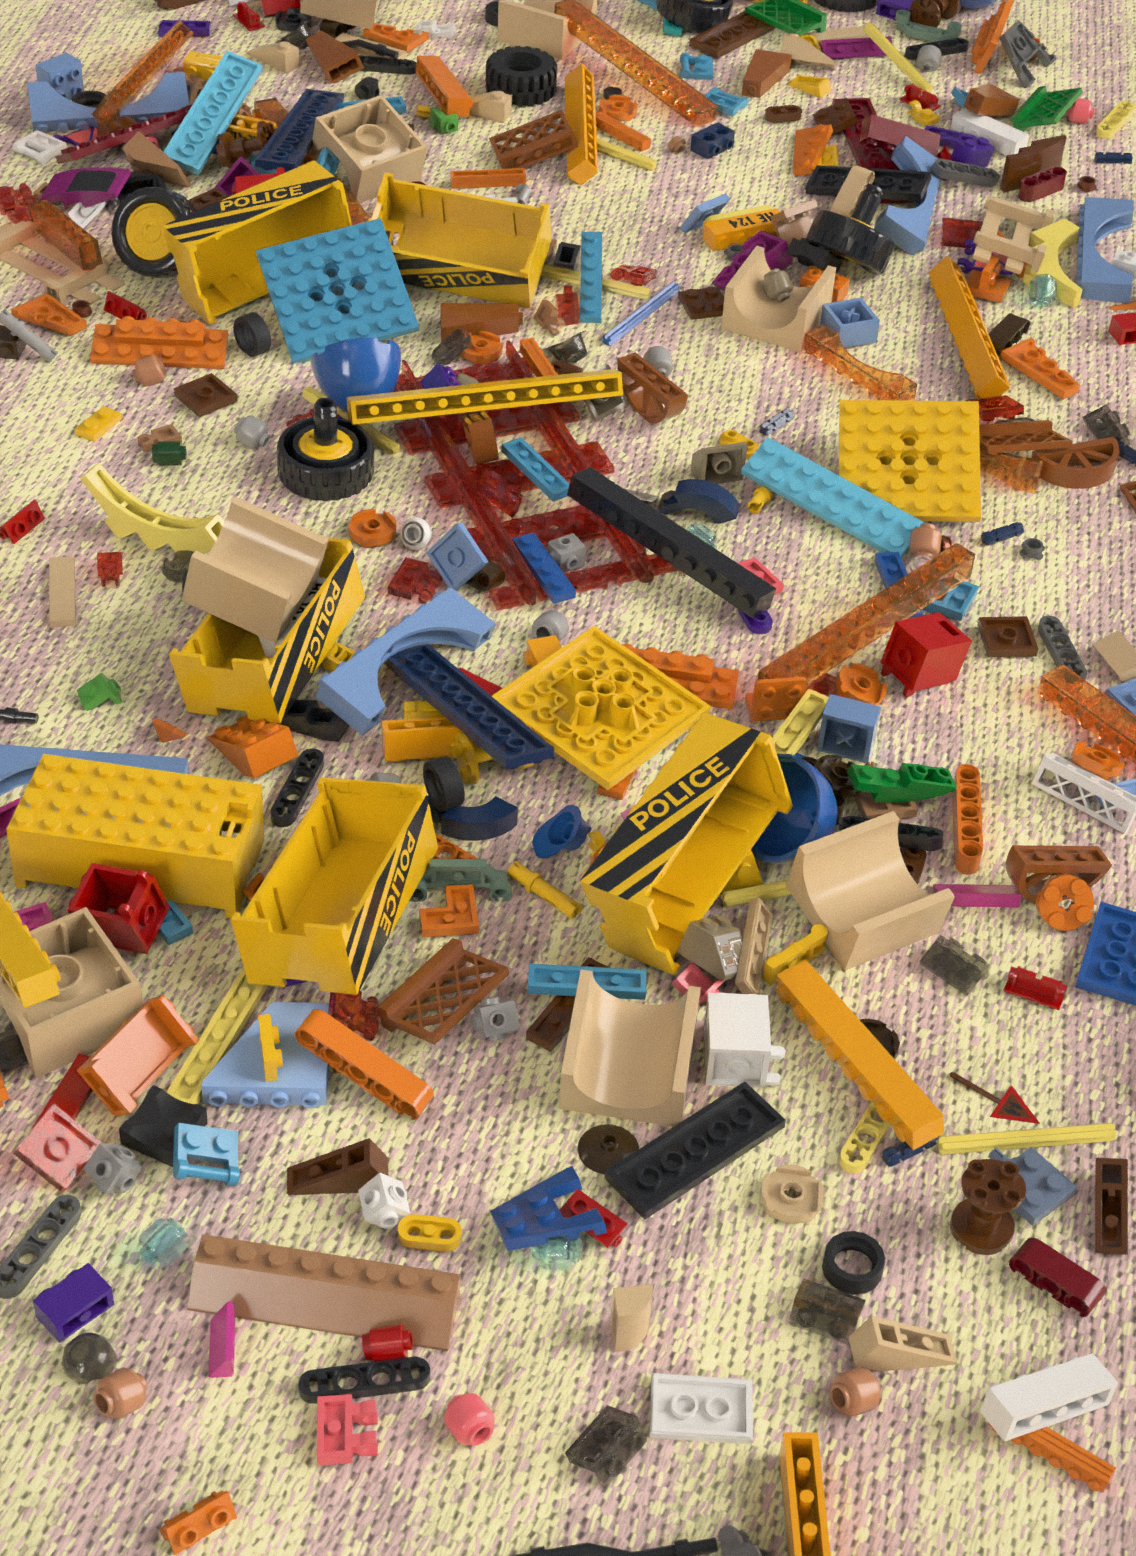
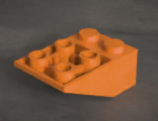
M248 715L238 718L235 724L217 728L214 734L206 737L243 775L251 778H256L299 756L289 727L277 724L276 722H265L264 719L249 720Z

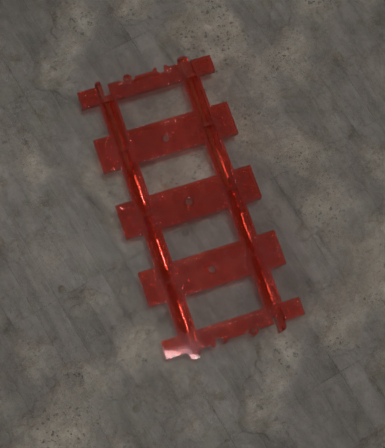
M510 340L506 341V357L509 363L505 367L502 364L500 365L499 362H490L485 367L481 363H474L472 366L454 370L457 375L460 373L477 379L479 383L533 378L532 374H534L525 359L520 357ZM402 360V374L399 375L393 392L423 389L420 381L426 375L415 377L406 360ZM571 401L484 410L492 420L495 438L538 429L551 449L550 451L547 450L538 454L567 482H570L572 475L588 467L593 468L602 475L614 473L615 467L597 441L578 445L565 424L580 421V414ZM465 413L412 418L413 420L394 423V430L409 455L431 451L442 469V473L424 476V482L439 509L462 505L475 526L474 528H467L468 532L486 559L492 562L495 561L504 570L505 580L509 586L489 590V597L497 611L522 606L525 602L528 605H535L536 596L539 602L549 600V597L532 576L530 569L512 541V538L535 533L546 550H548L549 541L572 533L581 542L607 537L622 561L564 573L575 588L576 593L598 588L608 589V582H615L618 586H621L625 582L634 581L638 578L640 582L648 583L654 580V576L678 571L676 567L658 555H647L646 548L582 505L501 522L488 499L539 488L509 459L468 467L457 448V445L468 443L460 417L461 414ZM550 526H557L558 529L553 530V529H551V528H549V527H550Z

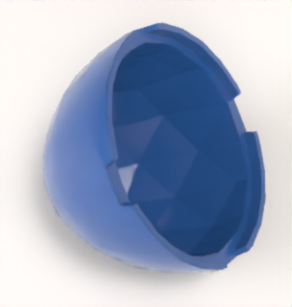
M375 337L343 340L325 346L323 353L318 355L315 352L311 357V368L320 389L328 398L334 400L337 407L348 413L346 397L391 393L394 391L399 379L401 349L397 343L391 340L388 341V344L379 342Z
M777 754L793 807L788 814L780 811L775 814L751 851L754 857L762 862L788 863L794 861L799 846L833 833L838 811L832 787L819 770L797 756Z

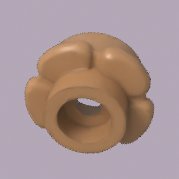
M675 136L668 143V148L671 152H676L677 154L683 152L686 148V140L684 138L681 139L680 136Z

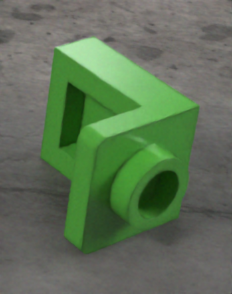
M438 107L430 108L429 124L431 128H435L440 134L458 131V115L456 113L445 115Z
M100 673L77 689L81 705L86 711L93 710L108 698L116 704L122 703L119 684L113 678L109 680L103 673Z

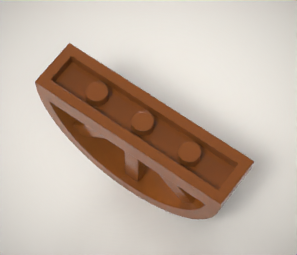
M636 352L617 359L618 371L622 372L623 392L631 407L647 422L659 423L678 416L683 412L687 404L688 394Z
M484 410L461 414L464 432L475 465L498 460L499 454L491 418Z
M1115 437L1075 443L1072 444V448L1036 450L1032 453L1029 469L1042 480L1060 487L1072 489L1096 487L1107 482L1113 476L1119 455V445ZM1101 461H1102V462H1105V463H1103V464H1101V465H1098V466H1095V467H1093V466L1090 464V463L1101 462ZM1079 465L1082 466V468H1075V467H1073V466H1079Z
M1012 845L1006 859V871L1009 878L1023 898L1033 904H1036V896L1039 891L1041 892L1047 880L1042 879L1049 875L1052 877L1057 874H1070L1084 880L1091 888L1112 866L1099 846ZM1027 873H1034L1026 878ZM1066 895L1062 896L1063 900L1068 899Z

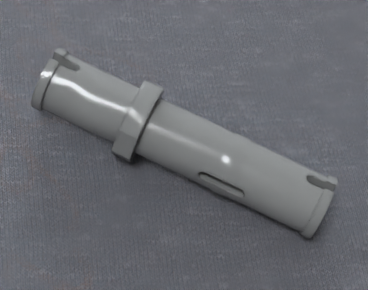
M5 308L0 312V323L7 327L14 337L18 336L46 359L48 363L55 358L58 352L27 328L24 321L16 319Z

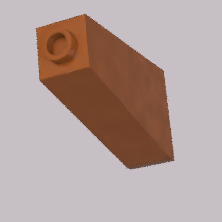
M319 31L305 39L313 57L330 84L337 83L364 68L355 50L323 31Z
M756 49L743 79L742 95L762 97L790 72L792 55Z
M987 84L970 89L963 107L977 115L1011 117L1014 115L1020 99L992 84Z
M440 303L441 344L459 342L465 334L471 333V336L478 335V331L491 332L497 336L516 333L519 330V325H523V312H519L518 303Z

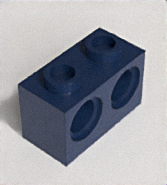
M717 122L691 135L690 151L705 159L717 156L719 153L730 150L733 147L735 131Z

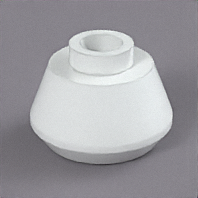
M419 517L407 519L400 529L402 543L411 550L424 548L432 536L430 526Z

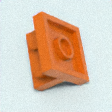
M992 254L989 263L985 265L982 272L972 269L966 279L972 296L998 303L1003 301L1011 286L1012 279L999 276L1002 265L999 264L1000 256Z

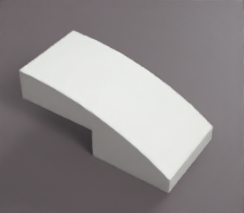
M431 19L418 22L415 33L422 34L425 31L429 32V36L453 38L456 27L455 23L437 26L436 20Z

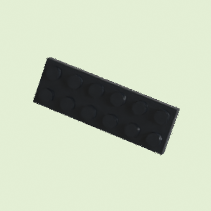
M816 165L805 186L806 194L837 197L852 167ZM865 168L874 172L875 176L872 184L883 190V195L880 196L881 199H890L892 201H921L932 179L931 172Z
M744 1081L607 1169L604 1179L645 1220L785 1128L786 1120Z

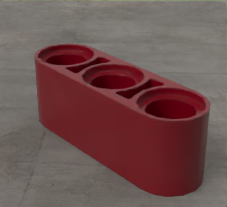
M1051 167L1022 178L1018 198L1024 202H1033L1063 190L1067 171L1062 167Z
M1028 1238L1009 1260L1010 1269L1014 1273L1018 1271L1025 1276L1024 1279L1035 1287L1040 1290L1045 1289L1052 1294V1298L1070 1309L1072 1307L1080 1312L1079 1316L1087 1317L1106 1294L1105 1285L1099 1278L1037 1238Z

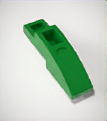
M902 763L898 770H894L891 768L885 769L869 765L851 764L847 771L854 789L870 792L873 801L910 802L930 799L954 792L957 788L949 769L943 767Z

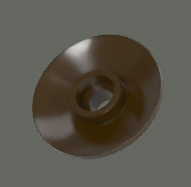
M611 1124L590 1128L581 1136L578 1143V1154L583 1164L590 1170L604 1175L607 1169L639 1149V1144L632 1133L620 1126ZM605 1142H611V1143H614V1144H613V1145H607V1144H605Z

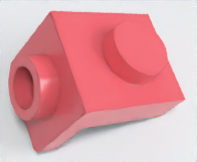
M692 962L671 984L682 995L687 992L688 986L701 987L700 1005L704 1001L707 1003L708 993H721L717 988L724 981L717 979L712 982Z

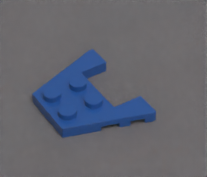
M573 1166L560 1171L490 1211L507 1251L548 1244V1238L565 1235L567 1240L579 1238V1232L594 1230L595 1235L607 1232L604 1220L597 1208L564 1219L554 1201L555 1198L575 1192L577 1189H582L580 1179Z

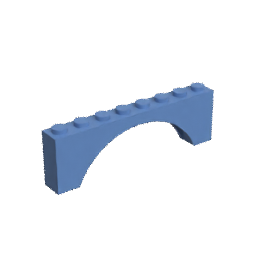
M184 72L165 73L159 85L149 95L135 103L115 108H93L77 104L57 93L47 81L27 83L33 132L38 130L45 134L49 131L64 133L68 130L89 129V127L98 128V121L104 118L116 120L122 116H129L137 122H144L147 119L161 116L167 112L179 110L189 105Z
M905 136L894 148L891 159L900 170L931 172L930 168L937 158ZM932 172V179L921 201L914 202V208L903 209L888 205L875 222V230L889 237L895 245L910 255H915L917 251L921 252L927 244L928 228L932 222L930 219L934 213L932 209L936 203L937 187L940 184L939 177L935 176Z
M1085 197L1084 205L1080 204L1076 285L1082 288L1081 298L1130 303L1133 274L1107 262L1098 253L1095 245L1099 240L1111 233L1131 228L1134 200Z
M450 587L443 593L438 592L428 604L423 603L414 614L406 615L396 627L391 626L382 637L374 638L364 650H357L347 662L342 661L332 673H325L318 681L317 685L319 688L315 697L363 736L379 724L386 707L378 688V670L386 660L404 649L424 644H446L475 651L490 638L496 623Z
M0 744V797L17 787L28 784L43 754L189 774L188 758Z

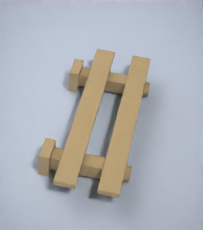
M987 196L983 207L987 210L981 230L977 231L973 241L976 244L972 259L988 264L993 251L1008 256L1005 270L1021 274L1023 263L1025 262L1031 264L1030 270L1038 272L1047 246L1039 244L1037 249L1028 246L1032 226L1041 229L1050 225L1055 211L1047 209L1046 213H1042L994 196ZM1002 216L1017 221L1012 240L997 236Z
M21 221L14 226L9 223L0 226V260L43 282L45 294L48 293L62 304L67 302V296L76 300L88 301L90 305L100 300V296L83 288L91 282H95L113 292L126 285L125 282L107 274L110 265L105 258H96L86 263L33 236L36 228L31 221ZM17 244H21L73 272L61 277L9 249Z

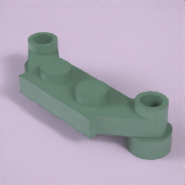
M898 10L896 12V29L905 33L907 37L936 42L958 38L961 33L962 24L959 22H949L947 30L910 22L909 11Z
M430 859V864L409 902L425 901L427 889L445 888V886L473 884V888H488L489 897L493 902H500L497 897H503L502 901H509L512 897V886L509 883L508 874L505 871L496 870L488 865L487 859Z

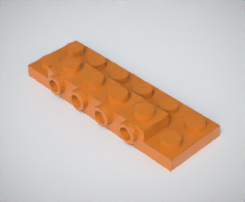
M1002 0L996 15L991 14L989 20L985 19L981 25L977 39L970 52L973 54L971 61L976 65L974 73L981 74L993 54L1015 0Z
M125 316L122 319H116L115 325L95 324L90 362L95 364L134 365L136 360L153 354L157 358L161 357L165 367L224 369L229 334L228 330L206 329L205 323H201L196 319H192L189 322H179L174 318H169L167 321H157L152 317H147L144 320H135L130 316Z
M627 643L622 644L711 707L733 710L739 670L714 667L715 659H710L704 654L689 656L677 650L667 653L660 652L654 647L639 649Z

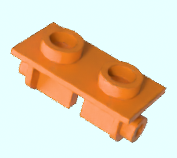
M213 1491L210 1496L192 1506L194 1511L188 1513L185 1510L172 1519L164 1521V1526L159 1529L163 1538L166 1541L169 1540L174 1555L193 1546L199 1540L237 1518L228 1491H220L219 1493Z

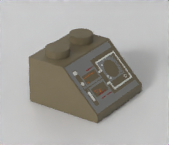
M716 915L691 921L677 953L718 979L726 981L736 978L743 939L740 930L731 925V920L724 916Z

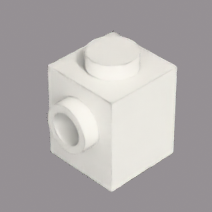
M1117 250L1112 265L1132 273L1134 281L1136 277V253Z

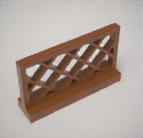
M562 110L489 138L501 169L525 168L578 147L573 130L569 126ZM561 118L558 124L552 123L554 120ZM536 127H542L540 131L534 130ZM548 128L554 129L551 133L546 132ZM518 134H523L521 138L516 137ZM529 135L535 136L533 140L527 139ZM505 141L503 145L496 144L497 142ZM511 142L517 143L515 147L509 145Z
M1050 420L979 425L980 449L986 453L1072 448L1073 441L1053 431V422Z
M452 938L377 1007L382 1027L391 1033L398 1028L435 1045L481 999H484L509 975V969L499 963L464 950L462 941ZM466 961L475 965L472 967L462 968L466 964ZM487 972H494V973H495V974H494L493 976H491V977H486V978H481V979H480V974H482V973H487ZM476 975L477 978L476 980L460 982L459 980L461 977ZM456 979L455 984L442 986L448 980ZM478 988L474 994L465 996L461 994V991ZM458 993V997L441 1000V995ZM437 996V1001L424 1003L429 997ZM459 1006L455 1012L443 1014L442 1009ZM439 1010V1015L422 1018V1013ZM418 1014V1019L405 1021L410 1015ZM440 1024L433 1033L423 1028L424 1026Z

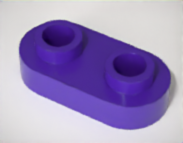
M738 609L740 616L751 632L767 634L771 631L773 620L767 610L751 618Z

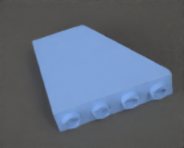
M271 1002L261 1015L270 1014L272 1026L278 1025L280 1044L274 1045L275 1049H281L283 1067L277 1068L278 1081H265L257 1018L202 1081L203 1104H210L215 1107H221L225 1104H241L244 1107L272 1105L277 1108H283L287 1105H303L306 1108L326 1106L329 1064L299 1044L294 1034L313 1009L322 1010L333 1017L332 1003Z

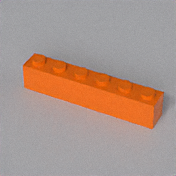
M417 55L415 74L445 115L456 113L458 117H469L470 110L473 108V100L439 56Z

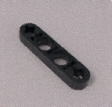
M954 38L906 47L904 56L909 60H917L919 50L926 45L936 46L941 51V56L962 53L968 50L969 41L964 38Z
M358 55L364 67L360 71L412 75L416 72V62L413 60Z
M311 748L304 750L300 754L271 808V821L274 825L288 827L295 822L324 767V755L320 750ZM302 776L309 778L305 782H299L296 779ZM292 794L300 796L296 800H289L286 798L287 796ZM285 807H286V808H287V811H288V814H284V815H283V813H284V811H285Z
M858 816L842 817L839 819V831L872 818ZM898 823L899 847L925 851L940 850L943 847V831L934 827Z
M407 1357L306 1371L299 1378V1395L303 1401L309 1404H317V1397L352 1394V1398L356 1399L417 1391L428 1385L430 1381V1366L421 1357ZM415 1368L418 1370V1373H420L419 1378L413 1379L411 1369ZM396 1370H400L401 1381L397 1382ZM377 1373H386L391 1377L390 1381L384 1385L374 1383L372 1378ZM345 1377H352L357 1381L356 1386L351 1389H343L338 1383ZM328 1379H332L333 1390H329ZM310 1382H317L318 1391L311 1392Z

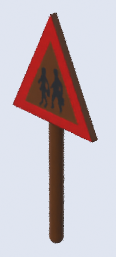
M955 1072L950 1073L951 1078L998 1104L990 1117L1040 1124L1012 1085L1003 1098L999 1099Z

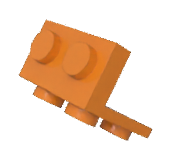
M805 677L757 680L754 685V693H746L745 703L751 722L786 719L806 693L807 681Z

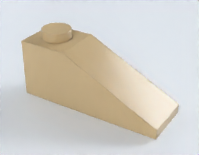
M788 34V36H783L781 53L791 54V63L835 69V61L799 37V35Z
M286 41L259 46L247 52L248 55L284 73L299 67V49Z
M492 91L471 97L473 108L470 110L469 115L504 123L511 115L512 95L505 94L502 91Z
M871 1316L848 1337L855 1366L883 1372L957 1364L950 1334Z

